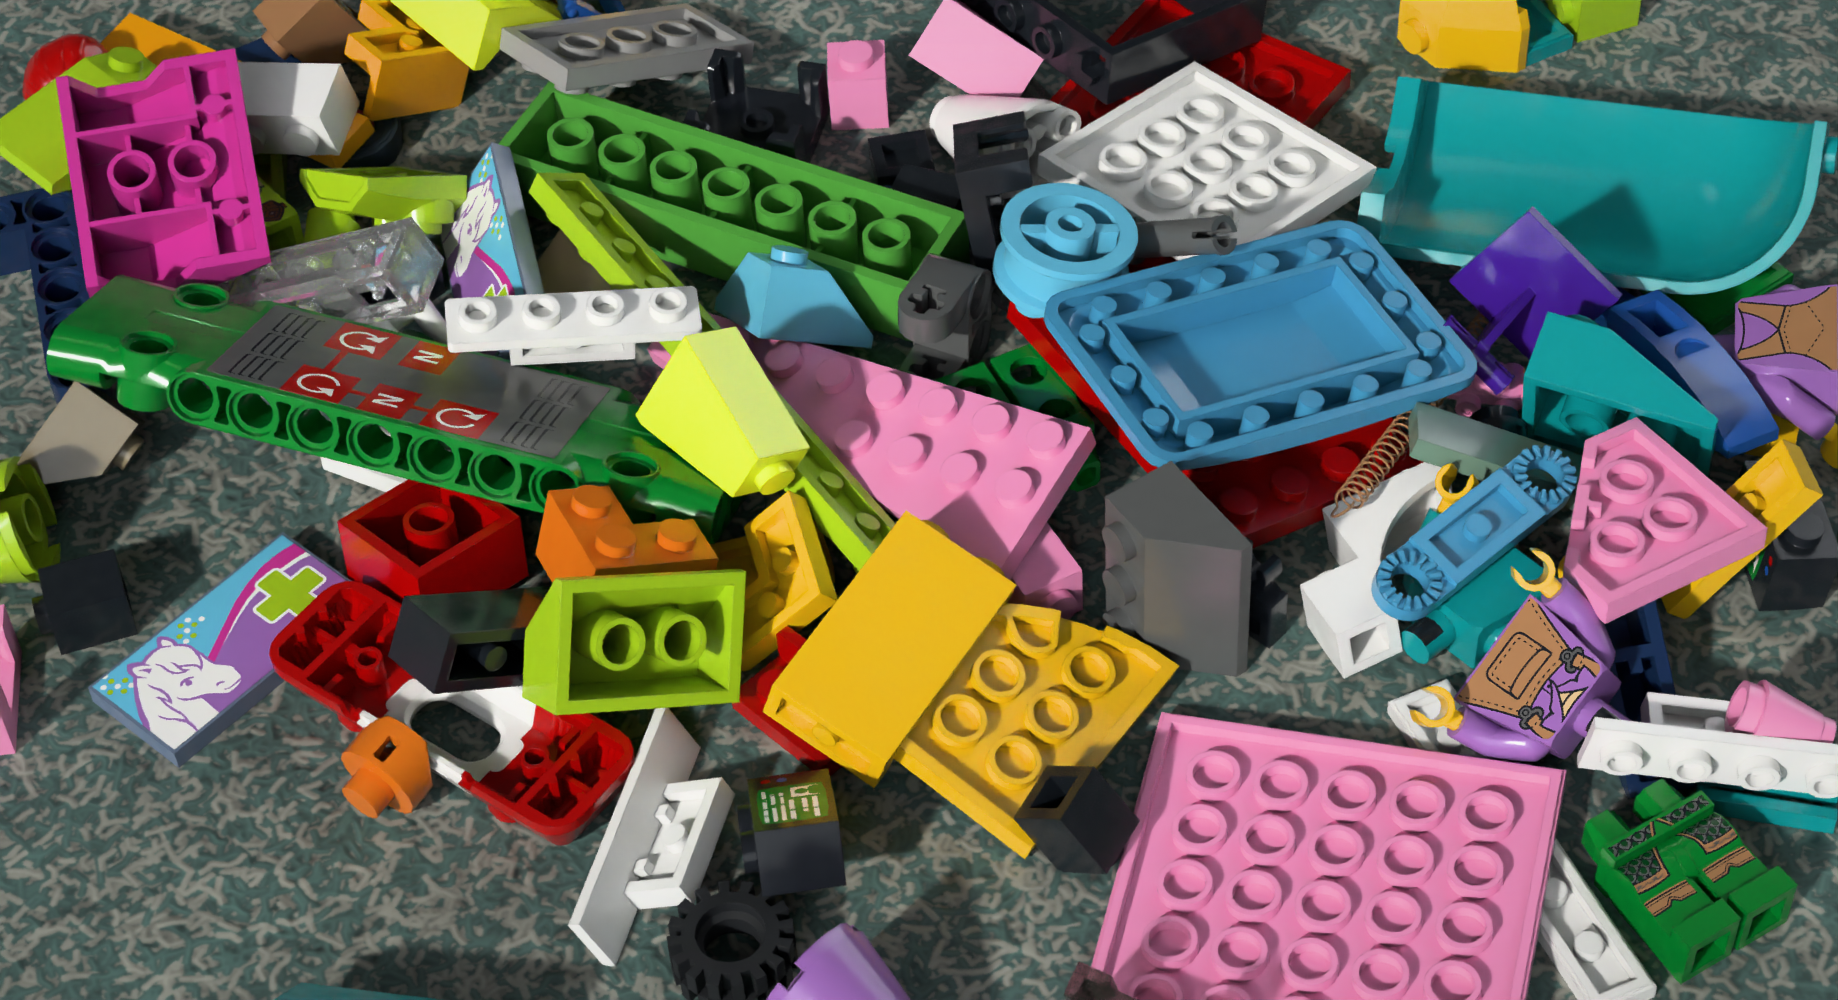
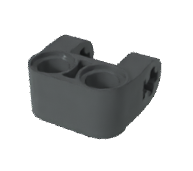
M930 253L924 258L918 271L903 289L898 299L899 332L906 339L913 342V348L901 363L900 371L928 379V376L938 379L980 362L974 359L981 360L987 350L991 335L992 275L988 269L934 253Z

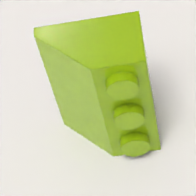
M742 569L555 578L525 630L522 697L554 715L739 703L746 571Z

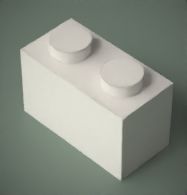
M238 62L253 155H340L360 104L341 64Z

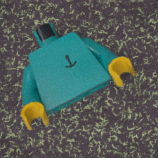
M1453 463L1444 465L1438 471L1435 478V487L1442 496L1441 502L1437 509L1429 508L1419 530L1479 484L1477 478L1471 474L1467 480L1466 487L1461 492L1449 493L1450 485L1455 480L1458 469ZM1515 547L1511 548L1427 616L1419 620L1409 621L1412 624L1400 634L1403 649L1408 656L1420 664L1428 663L1446 649L1470 668L1475 669L1527 597L1531 594L1541 602L1542 593L1540 591H1528L1515 582L1511 576V565L1522 575L1524 580L1529 581L1539 578L1544 568ZM1565 556L1559 562V578L1563 577ZM1404 574L1402 581L1404 590L1408 596H1411V599L1414 596H1419L1420 598L1424 593L1421 584L1414 577Z

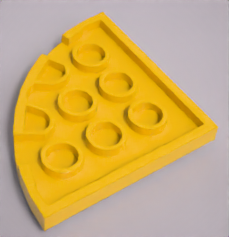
M1005 604L900 745L894 759L1018 855L1026 859L1036 847V844L1013 818L1047 766H1094L1098 770L1171 680L1179 665L1151 646L1113 627L1106 625L1104 631H1101L1083 623L1060 618V610L1024 604Z

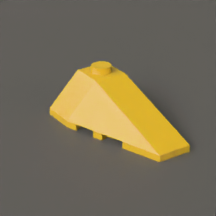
M1400 0L1397 39L1400 40L1403 47L1409 53L1418 54L1435 68L1518 73L1526 67L1530 23L1528 10L1518 7L1517 0Z

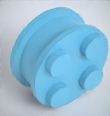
M1047 183L1027 188L1011 198L1003 210L1000 222L1002 241L995 252L993 275L999 289L1015 304L1016 309L1022 315L1030 318H1044L1046 302L1052 295L1130 273L1128 264L1135 255L1138 243L1136 223L1130 213L1115 199L1086 186L1070 183Z

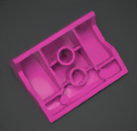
M235 48L165 59L145 80L96 88L68 75L55 77L85 284L89 297H92L115 276L120 274L173 288L190 283H205L217 286L271 263Z

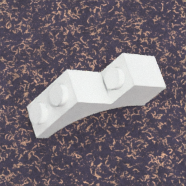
M1423 462L1415 467L1403 470L1397 475L1380 482L1372 495H1369V499L1364 502L1362 508H1351L1339 517L1333 518L1330 516L1336 507L1335 503L1322 509L1329 550L1340 566L1325 571L1317 577L1300 584L1307 626L1344 679L1403 652L1398 619L1387 615L1378 607L1372 596L1371 584L1380 563L1386 559L1387 555L1395 552L1409 541L1411 536L1419 531L1429 508H1438L1442 496L1435 487V478L1442 467ZM1450 485L1449 493L1453 494L1452 485ZM1358 494L1352 495L1354 498L1360 499ZM1350 496L1344 498L1350 505L1355 501ZM1343 500L1338 501L1339 506L1334 515L1341 513L1349 506ZM1355 501L1354 506H1359L1361 502Z

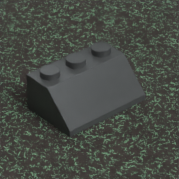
M1172 461L1106 495L1105 527L1102 529L1106 570L1102 574L1103 583L1106 588V613L1103 614L1104 627L1107 625L1118 629L1151 646L1178 664V669L1234 677L1246 672L1252 544Z

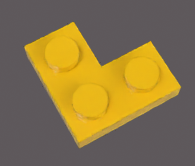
M787 491L744 526L758 579L745 588L741 671L743 672L751 670L778 649L776 634L780 630L789 626L798 633L838 600L807 499L791 491Z

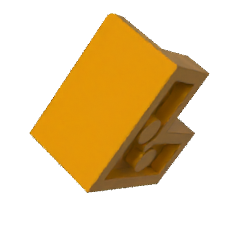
M361 0L358 20L370 30L348 33L344 54L371 76L363 114L371 121L450 109L460 105L469 66L389 0Z

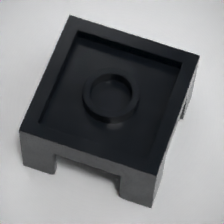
M715 48L707 67L710 105L703 121H699L696 109L689 108L683 124L810 163L830 114L826 64L800 61L798 63L799 94L746 87L743 55L737 51Z
M1024 111L953 124L955 177L975 266L988 269L991 272L992 281H995L993 275L994 256L1002 240L1000 234L1001 217L1006 204L1011 199H1003L1002 193L1030 188L1033 185V178L1027 148L984 155L983 149L1026 141L1029 138V132Z

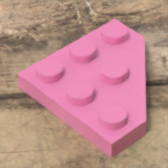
M1635 417L1585 440L1562 578H1566L1591 603L1598 618L1604 624H1607L1763 549L1768 528L1640 419Z

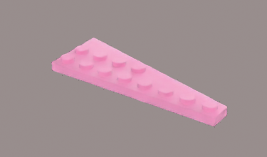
M710 314L722 329L737 327L770 383L882 509L897 519H900L907 510L920 520H928L939 525L949 535L951 541L973 556L983 557L995 563L1009 580L1097 444L1090 427L807 342L761 339L730 319ZM651 342L647 348L653 362L664 369L672 356L659 342Z

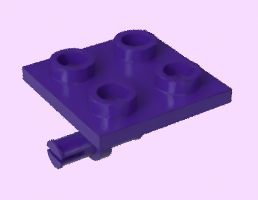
M1532 206L1449 280L1489 320L1478 338L1475 339L1452 314L1445 319L1446 322L1443 326H1450L1470 349L1477 360L1476 375L1495 395H1498L1515 378L1488 352L1492 347L1491 345L1501 334L1530 360L1548 311L1563 316L1571 314L1582 315L1594 321L1615 304L1622 296V293Z

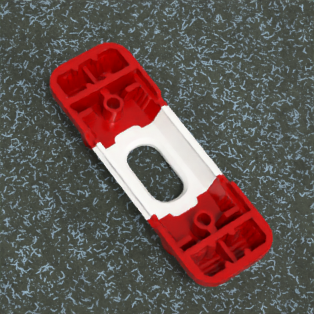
M344 581L331 585L321 592L272 641L269 655L274 671L298 691L336 713L339 721L351 731L361 732L364 727L384 716L393 717L412 729L411 723L416 713L428 703L435 701L453 703L494 727L500 733V743L490 755L475 762L458 759L424 739L427 742L431 771L486 803L489 811L499 821L505 823L517 822L555 845L572 843L620 793L635 760L632 743L622 731L591 713L554 715L523 698V686L433 694L388 657L402 604L375 588L358 581ZM390 740L388 745L395 749L396 747L392 744Z

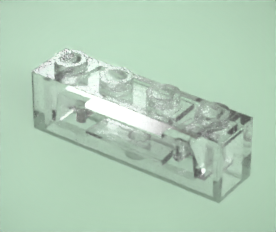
M409 217L270 251L271 263L217 286L228 292L230 302L250 306L258 301H273L363 324H372L423 312L443 265L444 258L415 220ZM388 287L396 298L369 305L359 293L371 291L373 294L372 298L380 300L383 299Z

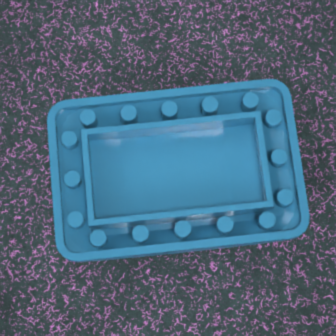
M1344 220L1328 221L1236 245L1234 250L1228 255H1198L1061 291L1050 297L1046 302L1044 323L1049 332L1141 456L1151 465L1158 468L1170 461L1181 471L1209 467L1257 457L1345 433L1413 410L1417 402L1429 404L1461 391L1471 385L1477 372V360L1470 349L1450 326H1443L1446 321L1376 238L1363 226Z

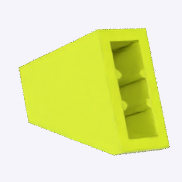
M736 326L684 336L635 414L643 427L732 498L760 492L762 495H770L782 490L794 479L795 469L810 449L807 441Z

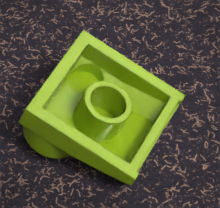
M405 167L300 169V182L316 207L342 214L372 218V228L392 229L400 224L413 234H442V224L453 223L454 213L467 199V175Z

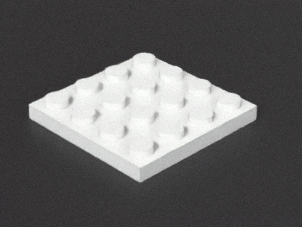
M1194 61L1039 153L1037 174L1051 183L1077 184L1098 190L1119 202L1132 217H1139L1144 222L1214 217L1220 214L1228 215L1234 221L1237 232L1217 233L1216 238H1237L1236 245L1316 224L1359 196L1371 183L1377 167ZM1198 255L1171 256V257H1173L1174 259H1176V260L1179 261V260L1187 259V258L1194 257V256H1198Z

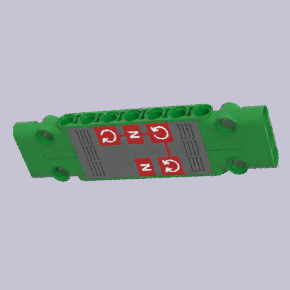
M120 274L115 276L56 327L47 349L46 364L50 375L102 389H108L117 382V400L122 406L131 410L156 412L171 407L172 411L180 419L194 425L543 514L548 490L573 489L582 485L610 486L633 524L651 523L654 521V514H656V522L672 518L681 520L694 519L710 544H715L748 496L747 494L732 498L643 427L635 415L641 406L639 400L631 392L623 388L532 365L511 366L508 359L480 352L452 353L448 350L447 344L275 301L260 300L250 306L230 302V296L226 290L211 284L190 283L173 288ZM202 381L209 386L210 390L203 385ZM261 396L264 397V398L269 402L270 405H268L266 402H264V401L262 400ZM320 411L324 412L330 418L331 421L327 420L323 415H321ZM379 425L384 427L390 433L391 436L386 435L380 429ZM439 441H442L447 446H449L452 452L446 450L443 446H441ZM498 455L506 458L513 468L504 464ZM559 471L568 474L573 479L574 483H571L564 479Z

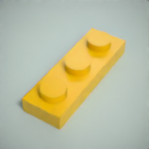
M1783 439L1725 491L1768 528L1764 548L1824 495L1800 446ZM1763 549L1661 597L1667 613L1687 619Z

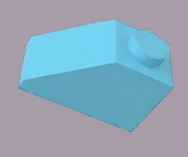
M773 245L771 254L748 252L716 297L714 310L761 339L872 348L874 336L829 271L808 260L809 252L804 249L785 245Z

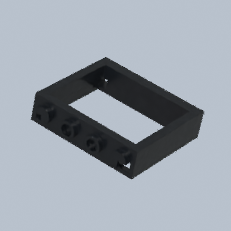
M1048 0L960 1L1013 39L1038 54L1045 62L1101 102L1108 105L1159 83L1194 61L1203 65L1261 41L1267 0H1175L1194 14L1116 46H1112ZM1100 55L1106 59L1105 62L1099 59Z

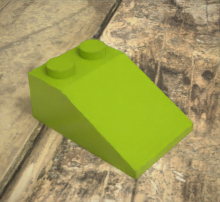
M115 47L107 53L83 58L58 77L68 75L99 88L145 80L157 65L144 57L143 53L132 47ZM56 78L0 118V155L51 195L72 190Z

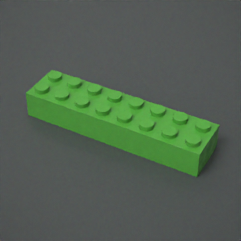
M550 81L499 142L500 145L510 147L523 203L526 215L552 223L547 218L543 208L529 193L537 173H584L661 260L728 281L748 252L771 254L773 245H785L804 249L809 252L808 260L829 271L868 328L907 341L910 340L906 339L899 332L898 299L903 289L918 271L924 258L928 254L934 253L970 264L969 235L963 211L588 93L579 95L566 94L556 90L554 84Z

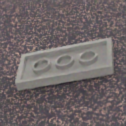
M688 3L504 27L501 29L500 50L519 61L523 69L538 73L554 84L556 90L574 95L585 94L589 91L590 87L603 85L632 87L636 84L637 80L650 78L678 80L682 78L684 73L697 71L707 73L708 63L715 48L740 52L743 55L744 64H751L754 48L753 41Z

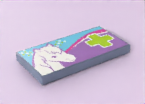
M491 142L467 179V199L454 213V222L442 224L440 238L453 298L545 294L510 147ZM509 350L478 351L510 360Z
M282 532L91 684L88 689L92 701L180 768L285 681L274 671L269 651L272 641L321 592L331 585L351 580Z

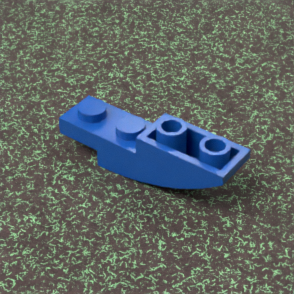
M1616 287L1622 293V296L1594 321L1599 326L1613 330L1719 419L1715 451L1729 459L1778 439L1779 427L1756 389L1728 352L1696 319L1659 290L1636 298L1621 287Z

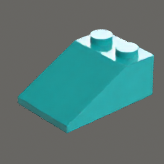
M1548 311L1524 374L1522 420L1528 426L1527 437L1583 454L1585 440L1637 417L1710 479L1719 419L1610 328L1599 326L1592 319L1582 315L1571 314L1563 316Z

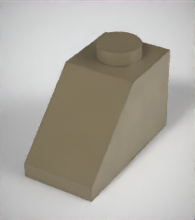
M74 381L24 450L17 465L30 463L36 469L44 484L103 475L108 473L114 465L124 470L145 442L143 438L137 435L145 421L97 387Z

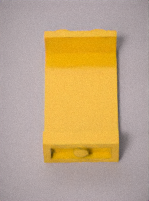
M906 510L774 682L763 713L875 788L888 771L900 745L1001 607L1008 603L1016 584L1007 579L1003 571L992 561L983 557H975L951 541L949 535L939 525L928 520H920Z

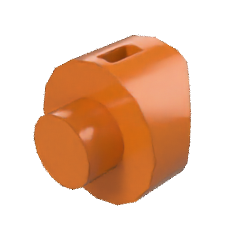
M381 717L364 727L342 753L341 760L346 770L352 776L342 788V793L356 809L368 817L378 818L388 805L401 813H412L433 788L427 742L407 725L393 717ZM390 740L392 744L396 747L395 749L391 747H386Z

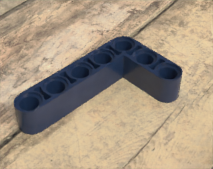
M43 188L0 197V276L31 270L47 377L58 405L74 381L49 374L46 364L49 342L56 327L90 297L85 284L73 195L70 191L51 195ZM112 386L108 389L98 388L114 399Z

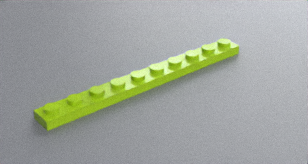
M537 173L529 190L530 195L546 212L549 221L558 226L577 247L579 255L590 263L610 285L611 290L684 286L584 173ZM699 303L702 332L722 329ZM664 341L659 343L672 356L681 341ZM774 387L810 446V449L794 471V479L783 489L786 492L791 491L807 499L812 518L816 522L819 531L835 543L853 564V569L858 574L896 523Z

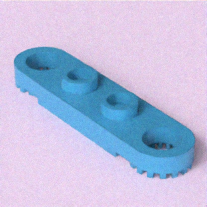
M1532 445L1531 449L1526 448L1522 450L1521 454L1503 468H1499L1411 536L1404 545L1387 555L1386 559L1380 563L1371 584L1372 596L1378 607L1387 615L1402 621L1419 620L1431 613L1566 505L1576 488L1575 485L1578 478L1575 476V466L1570 465V458L1568 456L1564 458L1561 455L1562 451L1556 449V451L1550 450L1551 446L1544 445L1543 448H1539V445ZM1531 469H1539L1549 473L1557 483L1556 490L1550 489L1546 493V489H1542L1539 492V487L1535 486L1532 488L1531 480L1526 481L1528 475L1525 472ZM1396 574L1410 575L1418 580L1424 593L1420 598L1419 596H1414L1411 599V596L1408 595L1406 598H1402L1403 594L1401 592L1396 594L1397 589L1395 586L1391 587L1392 580H1389L1390 577Z

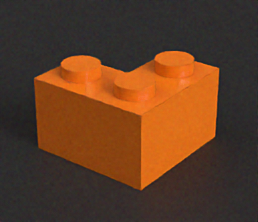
M582 485L573 489L548 490L535 554L552 583L555 578L716 570L718 556L694 519L681 520L672 518L662 522L633 524L610 486Z

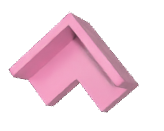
M943 0L909 54L910 57L970 95L1019 98L1044 60L960 0Z

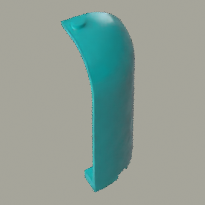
M1398 76L1390 124L1384 143L1385 152L1394 153L1393 160L1389 169L1377 167L1371 183L1361 192L1357 224L1367 229L1391 257L1464 266L1533 206L1616 287L1646 291L1659 290L1662 293L1682 295L1713 293L1738 286L1756 277L1780 259L1793 245L1811 214L1818 194L1822 173L1835 174L1838 159V137L1829 136L1830 123L1826 121L1815 120L1814 123H1796L1432 82L1419 78Z

